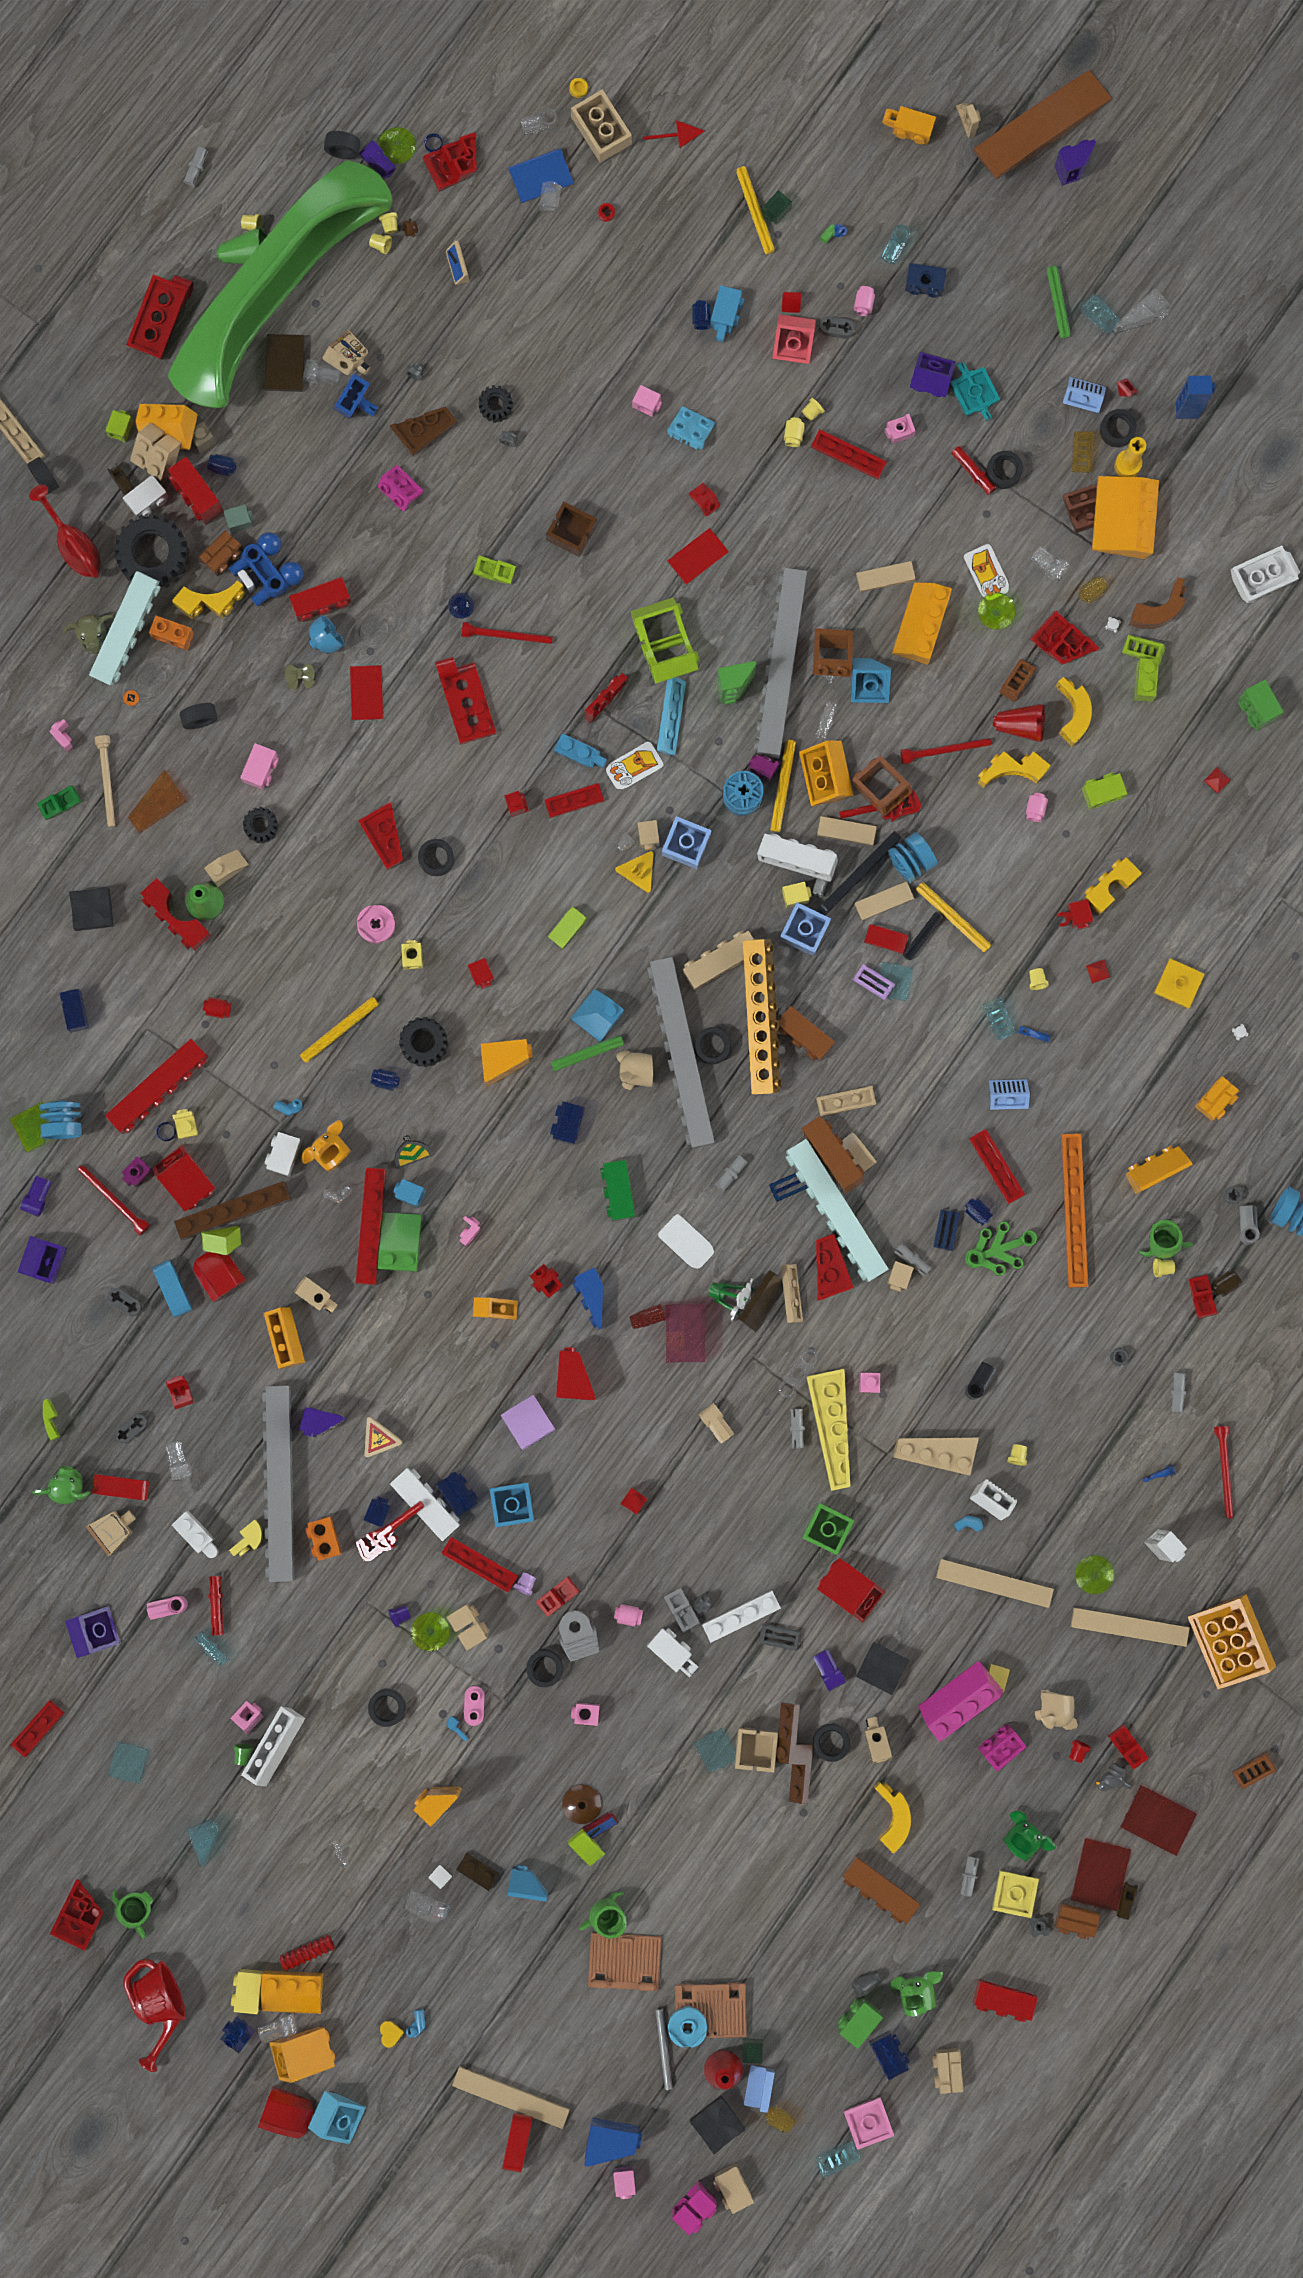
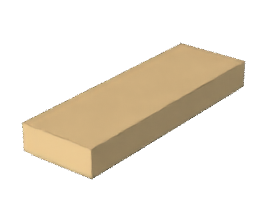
M911 561L856 573L860 593L915 581Z
M820 816L817 836L873 846L877 826Z
M906 881L855 902L854 905L861 921L912 901L914 897Z
M873 1086L816 1098L821 1117L876 1105Z
M796 1264L781 1265L787 1323L803 1322Z

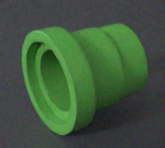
M244 1743L234 1744V1763L246 1766L254 1747Z

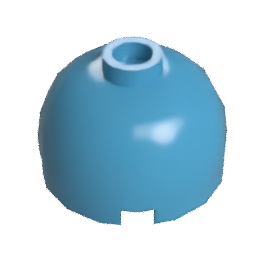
M321 615L311 624L309 628L311 640L309 643L314 650L319 649L321 652L329 654L338 651L345 645L341 634L338 636L335 631V625L325 615Z

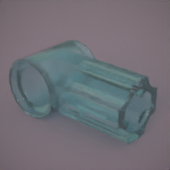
M901 224L894 228L881 255L885 262L896 264L904 246L908 242L910 231L906 225ZM901 232L905 235V238L900 239L896 234Z

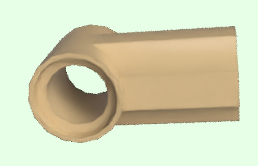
M714 1403L698 1413L707 1428L711 1429L721 1444L734 1435L723 1419L724 1416Z

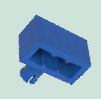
M353 374L332 409L349 419L357 408L372 417L378 406L369 402L363 396L370 383Z

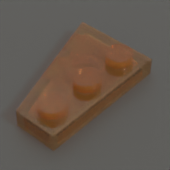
M163 770L128 818L140 834L187 801L167 772Z

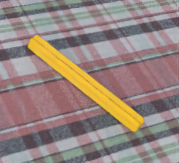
M745 166L739 167L736 173L765 254H771L775 248Z
M786 740L770 828L773 832H780L796 745V741Z
M924 882L916 888L929 903L983 952L990 948L991 944Z
M374 997L368 999L300 1054L301 1059L305 1063L310 1061L379 1005Z

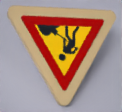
M371 1416L367 1418L365 1457L368 1458L402 1444L400 1438Z

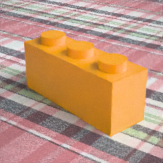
M280 1307L265 1312L264 1317L278 1369L304 1364L305 1360L291 1307Z

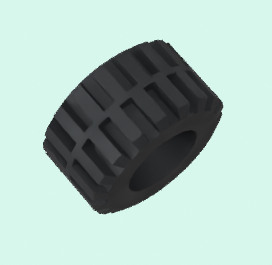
M417 1017L415 1018L416 1020H410L402 1028L403 1031L400 1032L399 1040L400 1049L410 1063L419 1067L433 1066L437 1061L440 1062L443 1055L446 1054L448 1038L440 1023H437L432 1018ZM419 1032H430L435 1038L434 1047L425 1053L416 1051L412 1044L414 1036Z

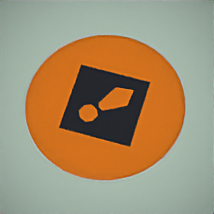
M129 690L125 692L123 701L128 706H134L139 701V695L136 691Z

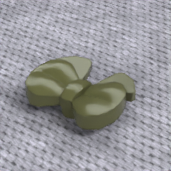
M307 663L302 668H296L291 664L286 667L285 677L288 681L286 684L290 689H297L298 679H303L306 689L311 688L315 683L313 680L315 670L311 664Z

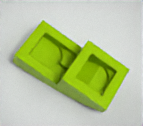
M479 555L473 575L510 585L516 566Z
M45 1399L43 1400L44 1425L50 1441H54L60 1438V1435L52 1420L59 1415L51 1400Z
M583 1829L567 1840L570 1847L589 1866L605 1855L600 1846Z

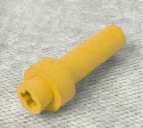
M1133 438L1127 449L1117 456L1114 468L1120 477H1135L1142 467L1141 457L1146 449V442L1143 438Z

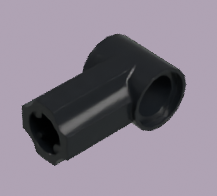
M982 1361L965 1388L966 1396L971 1400L980 1398L995 1374L996 1369ZM975 1385L979 1388L978 1395L971 1394V1386Z

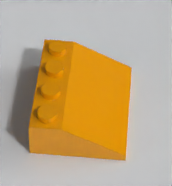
M1098 477L1092 542L1093 551L1146 559L1153 554L1159 480L1143 477Z
M1247 1594L1188 1616L1217 1689L1270 1673L1277 1667Z

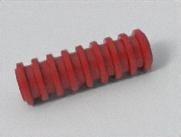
M326 1934L324 1938L315 1939L313 1943L309 1942L307 1946L304 1944L302 1948L297 1947L296 1951L293 1949L291 1953L286 1952L285 1956L283 1954L280 1955V1963L283 1969L288 1972L290 1968L294 1969L296 1965L299 1967L301 1963L306 1964L307 1960L310 1962L312 1958L317 1959L318 1955L321 1957L323 1953L328 1954L330 1950L334 1951L335 1946L330 1935Z

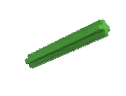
M1050 266L1047 269L1059 334L1061 339L1069 338L1071 333L1057 266Z
M618 1035L553 1060L551 1062L554 1071L623 1046V1039Z

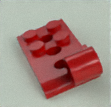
M153 274L126 346L162 360L181 309H184L187 300L192 294L194 282L175 275L172 281ZM168 295V303L160 304V297ZM157 312L162 313L161 321L154 322L153 315ZM149 330H154L156 333L152 340L146 338V333Z
M453 657L436 661V668L460 745L496 735L475 663L456 667ZM465 681L467 683L466 689H457V683ZM471 699L473 702L472 706L469 708L463 707V700ZM472 716L478 719V723L474 726L467 723L468 719Z

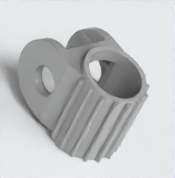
M578 1610L567 1612L560 1621L559 1631L561 1637H558L570 1662L600 1652L596 1626L591 1625L588 1616ZM573 1621H577L581 1626L577 1632H573L570 1629V1623Z

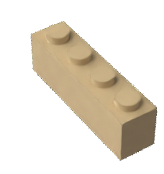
M743 931L738 932L730 942L725 940L717 945L718 949L713 952L708 950L700 955L701 959L696 962L693 959L684 965L685 968L682 972L694 991L744 962L743 941L754 940L749 931L745 933Z

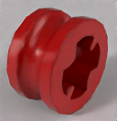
M603 203L598 210L600 220L609 222L614 218L615 208L613 205ZM604 209H608L612 214L609 213V216L606 217L601 211L604 212Z

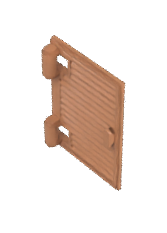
M591 1932L588 1987L658 1991L661 1936L622 1934L617 1938L609 1939L598 1933ZM595 1974H605V1980H595ZM652 1976V1983H642V1977Z
M687 1983L675 1985V2011L684 2006H691L701 2011L707 2023L705 2038L747 2037L745 1983ZM739 1990V1997H729V1991ZM682 1992H692V1998L682 1999ZM691 2023L683 2024V2031H692Z

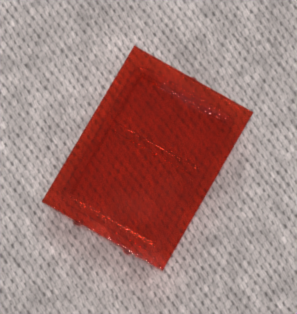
M1140 1785L1120 1827L1177 1856L1197 1813Z
M1085 1838L1071 1900L1117 1911L1131 1849Z

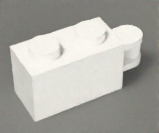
M189 1511L183 1513L172 1524L176 1531L197 1553L203 1552L209 1558H214L218 1555L219 1550L212 1543L215 1538Z
M662 1628L648 1643L647 1647L675 1672L681 1669L690 1677L698 1669V1666L689 1659L692 1655L689 1652L691 1648L684 1641L679 1643L675 1639L677 1635L669 1628L667 1630ZM686 1661L690 1663L687 1669L682 1667Z

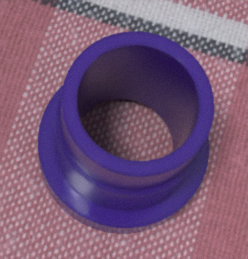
M405 1605L394 1610L392 1608L388 1610L395 1628L411 1618Z

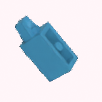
M720 285L710 327L718 331L716 341L723 343L725 334H730L733 326L737 327L740 316L737 315L738 309L742 310L744 298H741V290Z

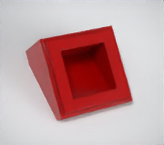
M783 292L781 311L799 313L801 293Z

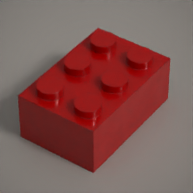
M184 457L168 469L170 474L168 478L171 481V485L176 492L180 491L182 500L187 507L191 506L193 515L199 522L202 520L207 525L224 513L219 500L187 457Z

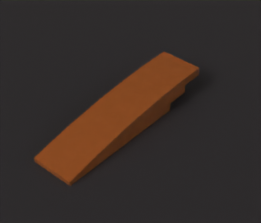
M1089 70L976 146L974 153L997 180L1006 172H1011L1020 164L1028 162L1110 102L1112 98Z

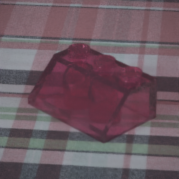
M705 1304L666 1305V1363H705Z

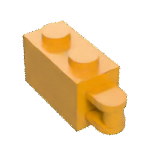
M900 106L899 111L886 109L882 123L894 128L893 134L900 139L907 138L917 144L928 145L936 117Z

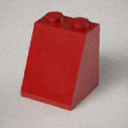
M183 1144L152 1167L156 1178L184 1212L188 1209H194L198 1205V1201L203 1197H209L215 1189L211 1180Z
M564 1347V1351H559L556 1398L595 1401L596 1397L580 1353L576 1352V1348Z
M840 1557L831 1564L830 1571L820 1579L817 1590L862 1623L886 1592Z

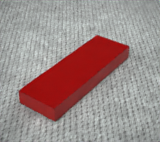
M599 783L544 799L551 819L602 803L604 798Z
M49 1700L10 1745L25 1758L65 1712L52 1700Z

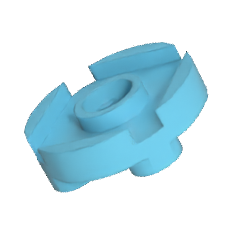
M684 2006L673 2012L668 2022L671 2040L680 2047H696L702 2043L707 2033V2023L703 2013L691 2006ZM691 2023L692 2031H683V2024Z

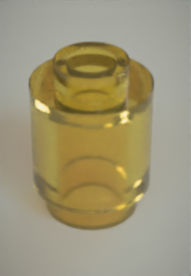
M1100 576L1097 578L1093 577L1079 588L1081 600L1091 603L1105 593L1107 589L1105 580Z
M776 2105L773 2108L769 2107L768 2113L765 2114L766 2123L782 2133L786 2132L788 2134L795 2122L790 2113Z

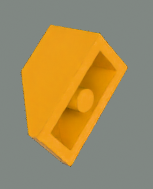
M474 1297L473 1317L517 1320L518 1301Z

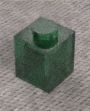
M778 190L763 206V216L767 221L777 225L791 210L792 201Z
M742 2038V2063L762 2064V2039Z

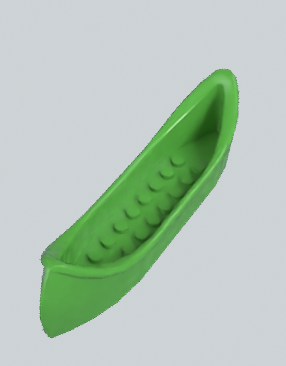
M346 160L310 187L289 209L210 304L180 349L167 376L174 388L185 399L194 404L209 408H222L228 405L232 382L246 349L261 327L300 280L335 244L362 225L390 210L393 199L387 184L379 174L358 162Z

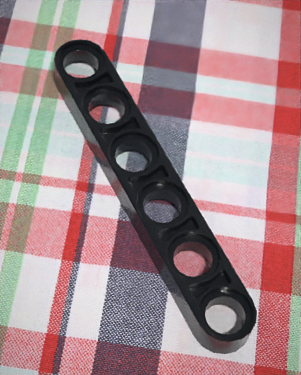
M896 831L891 833L817 910L822 915H827L902 837Z

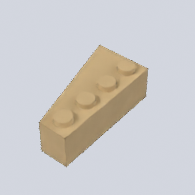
M901 1438L896 1440L893 1458L970 1476L979 1438Z

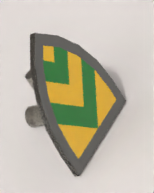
M405 1135L402 1138L403 1143L395 1153L394 1160L397 1169H400L434 1155L427 1144L411 1140L409 1135Z

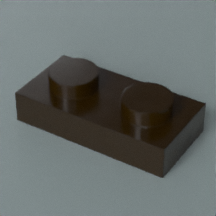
M467 1852L456 1868V1871L488 1891L500 1874Z

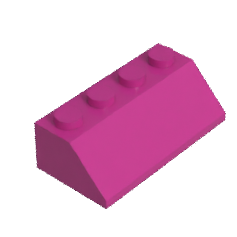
M978 1660L919 1704L918 1707L927 1727L938 1741L941 1742L998 1700L1003 1690Z

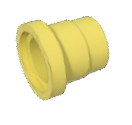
M387 213L379 216V221L382 222L385 234L398 232L397 213Z
M261 214L242 216V229L252 230L263 225Z
M373 233L369 246L379 250L382 254H387L391 247L392 238L389 235L383 236Z
M811 398L810 402L801 411L809 421H812L820 413L823 414L825 412L814 398Z
M1042 968L1029 971L1031 981L1029 986L1031 990H1040L1049 986Z
M1155 1258L1153 1261L1155 1277L1174 1274V1261Z
M1014 1444L1007 1462L1026 1466L1027 1447Z

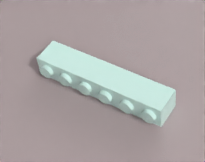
M136 571L90 671V676L108 685L118 682L121 676L119 670L122 665H126L129 658L127 653L130 648L133 649L137 641L135 635L137 631L142 630L145 623L143 618L145 614H149L153 606L151 603L153 596L156 597L161 587L158 586L160 581Z

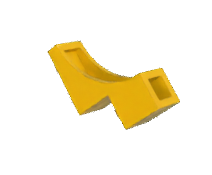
M238 580L228 589L215 594H200L183 587L172 602L175 607L191 619L201 614L204 605L222 619L224 615L230 614L233 604L243 598L245 588Z
M1003 751L1001 755L997 753L990 761L992 765L989 769L984 768L978 775L980 778L978 784L984 788L994 779L1007 775L1022 776L1037 784L1051 765L1034 751L1030 756L1026 754L1020 761L1022 765Z

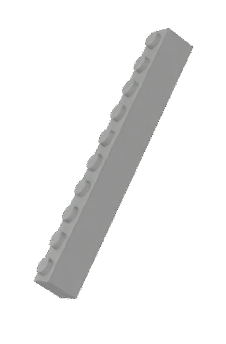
M784 568V574L780 573L778 585H782L781 592H777L776 603H779V608L774 610L773 621H776V628H772L770 639L774 640L773 647L769 646L767 658H771L770 665H766L765 670L768 682L763 684L762 694L766 696L765 702L760 704L759 713H763L762 720H758L757 731L760 732L759 739L755 738L754 750H757V755L759 756L765 755L775 759L780 757L807 571Z
M669 957L651 961L647 971L649 979L653 978L654 986H651L653 997H657L659 1003L655 1006L657 1015H661L663 1021L660 1023L661 1033L666 1034L667 1041H664L666 1053L670 1052L671 1056L668 1064L670 1071H674L675 1078L672 1079L674 1090L678 1089L680 1097H676L678 1108L683 1109L684 1115L681 1116L683 1127H687L688 1134H685L687 1146L691 1145V1149L714 1145L715 1142L673 958Z
M266 1386V1391L262 1392V1400L266 1402V1410H263V1422H266V1429H263V1441H267V1449L263 1450L264 1461H267V1468H264V1480H267V1488H264V1499L268 1500V1507L264 1509L265 1519H268V1527H265V1539H268V1546L265 1547V1558H269V1566H266L265 1574L266 1578H269V1582L295 1581L291 1386Z

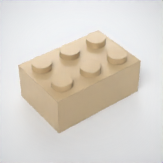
M603 89L571 107L572 120L600 163L632 145L631 133Z

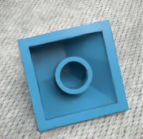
M852 658L851 702L889 703L891 668L872 658Z
M594 989L570 1019L601 1042L624 1014V1009Z
M517 1864L516 1867H512L507 1896L547 1902L548 1891L534 1872L528 1869L526 1865Z

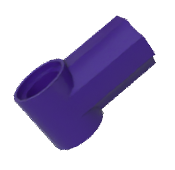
M371 140L359 154L386 179L394 173L396 166L383 154V150Z
M35 1176L29 1193L23 1198L20 1210L39 1217L44 1209V1200L52 1182Z
M828 1649L813 1656L828 1691L846 1683Z

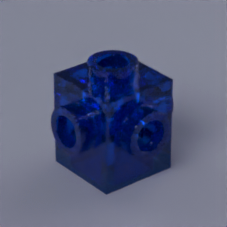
M236 2017L233 2022L228 2021L222 2029L224 2034L220 2040L239 2054L255 2030L247 2022Z

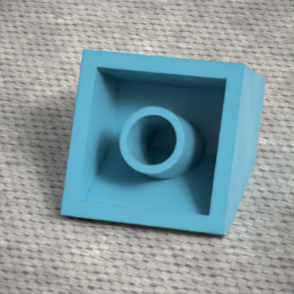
M324 2091L308 2128L321 2139L350 2144L366 2107L342 2095Z

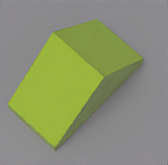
M240 1226L201 1232L203 1251L228 1255L241 1245Z

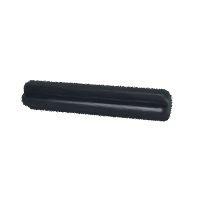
M935 912L903 953L904 958L909 961L912 960L942 921L943 916L940 913Z

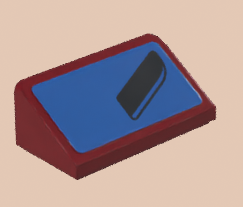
M610 1810L581 1829L591 1839H594L617 1825L618 1820L613 1811Z

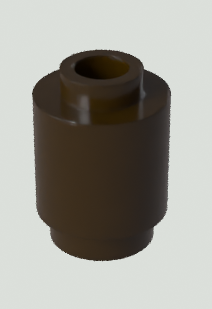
M1234 1270L1231 1272L1227 1271L1213 1281L1212 1289L1217 1296L1225 1297L1237 1289L1242 1281Z

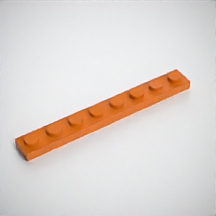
M1062 1134L1068 1288L1088 1287L1081 1134Z

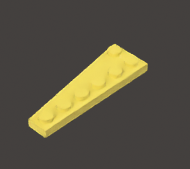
M841 1369L808 1376L806 1378L830 1489L833 1491L850 1487L845 1371Z

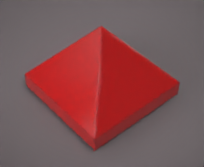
M1125 378L1117 382L1119 396L1130 397L1138 393L1128 379Z
M1217 767L1204 780L1217 794L1230 781Z
M1104 960L1086 965L1092 984L1110 978Z

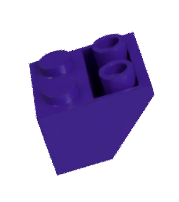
M1095 139L1090 141L1083 140L1078 145L1072 147L1067 145L1061 148L1054 166L1062 186L1080 180L1091 158L1096 144Z
M30 1236L18 1273L55 1284L67 1248Z

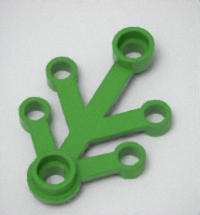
M1001 1222L997 1226L998 1232L990 1249L983 1251L986 1241L992 1236L991 1230L984 1228L980 1231V1239L976 1248L967 1252L965 1262L971 1268L982 1266L993 1271L995 1275L1001 1276L1006 1271L1005 1267L1002 1264L996 1265L986 1260V1258L993 1256L1011 1264L1014 1269H1020L1023 1266V1260L1003 1252L1021 1245L1032 1246L1036 1243L1037 1236L1033 1231H1025L1020 1238L1000 1245L1005 1233L1010 1229L1007 1222ZM1001 1224L1007 1226L1006 1231L1000 1229ZM983 1231L989 1232V1236L987 1238L983 1237ZM1026 1235L1031 1236V1242L1025 1241ZM973 1255L978 1257L977 1262H972L971 1257ZM1015 1260H1019L1021 1262V1265L1019 1267H1016L1014 1265ZM998 1266L1003 1269L1001 1274L996 1272Z

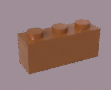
M792 1006L778 1020L779 1027L777 1032L783 1037L786 1035L792 1039L791 1043L798 1049L802 1047L807 1051L806 1055L813 1061L818 1060L820 1062L835 1043V1041Z

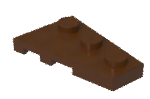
M445 406L424 413L422 416L409 418L404 422L389 426L409 453L414 456L456 425L457 420Z

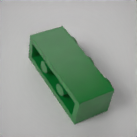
M626 1160L603 1163L604 1168H600L602 1180L606 1179L607 1187H603L605 1199L609 1198L610 1206H606L608 1218L612 1217V1222L635 1218Z

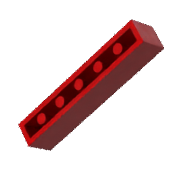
M189 1039L112 1108L105 1117L121 1134L125 1132L128 1134L135 1128L134 1124L138 1120H144L150 1114L148 1111L153 1107H159L164 1102L163 1098L167 1094L172 1095L179 1088L177 1085L182 1081H188L193 1076L192 1072L196 1068L201 1069L207 1063L206 1059L209 1057L192 1039Z
M366 1168L356 1272L357 1284L377 1286L378 1256L387 1174L385 1169Z

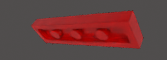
M820 429L811 445L812 449L877 480L887 461Z
M984 1129L969 1138L970 1143L1007 1204L1024 1196V1191L987 1130Z
M450 1537L441 1553L508 1593L518 1577L515 1573L453 1537Z

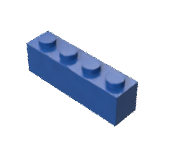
M1211 375L1188 376L1175 401L1176 419H1198L1201 413L1204 412L1205 406L1208 405V400H1211V395L1215 392V383L1212 382Z

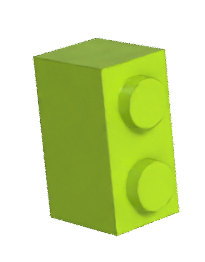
M1140 658L1137 662L1134 700L1153 702L1156 698L1159 660Z
M1112 772L1104 775V779L1097 781L1094 778L1085 782L1086 785L1083 786L1082 791L1089 810L1124 799L1128 795L1120 773L1115 775Z

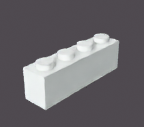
M764 834L757 853L758 859L761 862L831 882L838 863L837 854L831 850L825 849L823 851L811 844H799L794 839H782L777 834Z
M409 1468L405 1469L390 1485L410 1507L419 1501L424 1504V1508L417 1512V1514L441 1541H444L460 1526L458 1523L459 1517L453 1511L449 1513L445 1509L447 1504L440 1497L438 1499L432 1494L434 1490L427 1483L423 1484L419 1480L421 1476L414 1468L412 1470Z
M1157 1529L1144 1542L1160 1560L1169 1562L1180 1561L1185 1556L1184 1551L1187 1549L1171 1531Z
M770 1590L702 1623V1626L711 1643L781 1608L773 1591Z
M280 1707L241 1775L257 1786L266 1787L303 1724L305 1717L291 1708Z

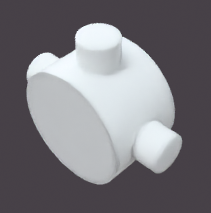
M1109 617L1105 629L1114 631V633L1118 632L1117 628L1121 621Z
M1243 1024L1237 1028H1232L1236 1040L1248 1036Z

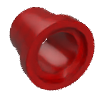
M1074 1739L1071 1743L1073 1746L1069 1758L1075 1762L1082 1763L1087 1752H1090L1091 1747L1084 1742Z

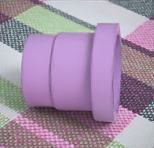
M523 1572L518 1583L513 1588L531 1596V1590L536 1578Z

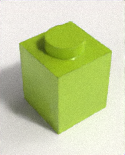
M119 410V412L112 411L105 430L108 437L123 442L127 441L133 425L130 414L123 410Z

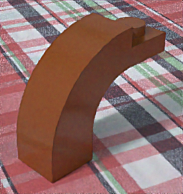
M1177 577L1168 602L1162 606L1150 607L1137 602L1129 625L1141 629H1155L1171 622L1178 615L1186 599L1181 598L1186 589V586H1183L1185 579Z

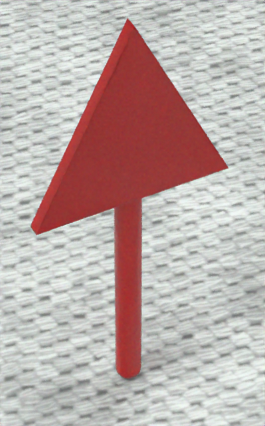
M676 120L677 133L643 136V140L678 136L679 148H681L705 131Z

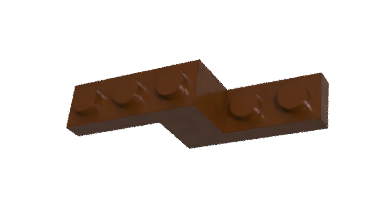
M781 1702L775 1762L792 1764L789 1802L808 1804L813 1745L797 1742L800 1705Z

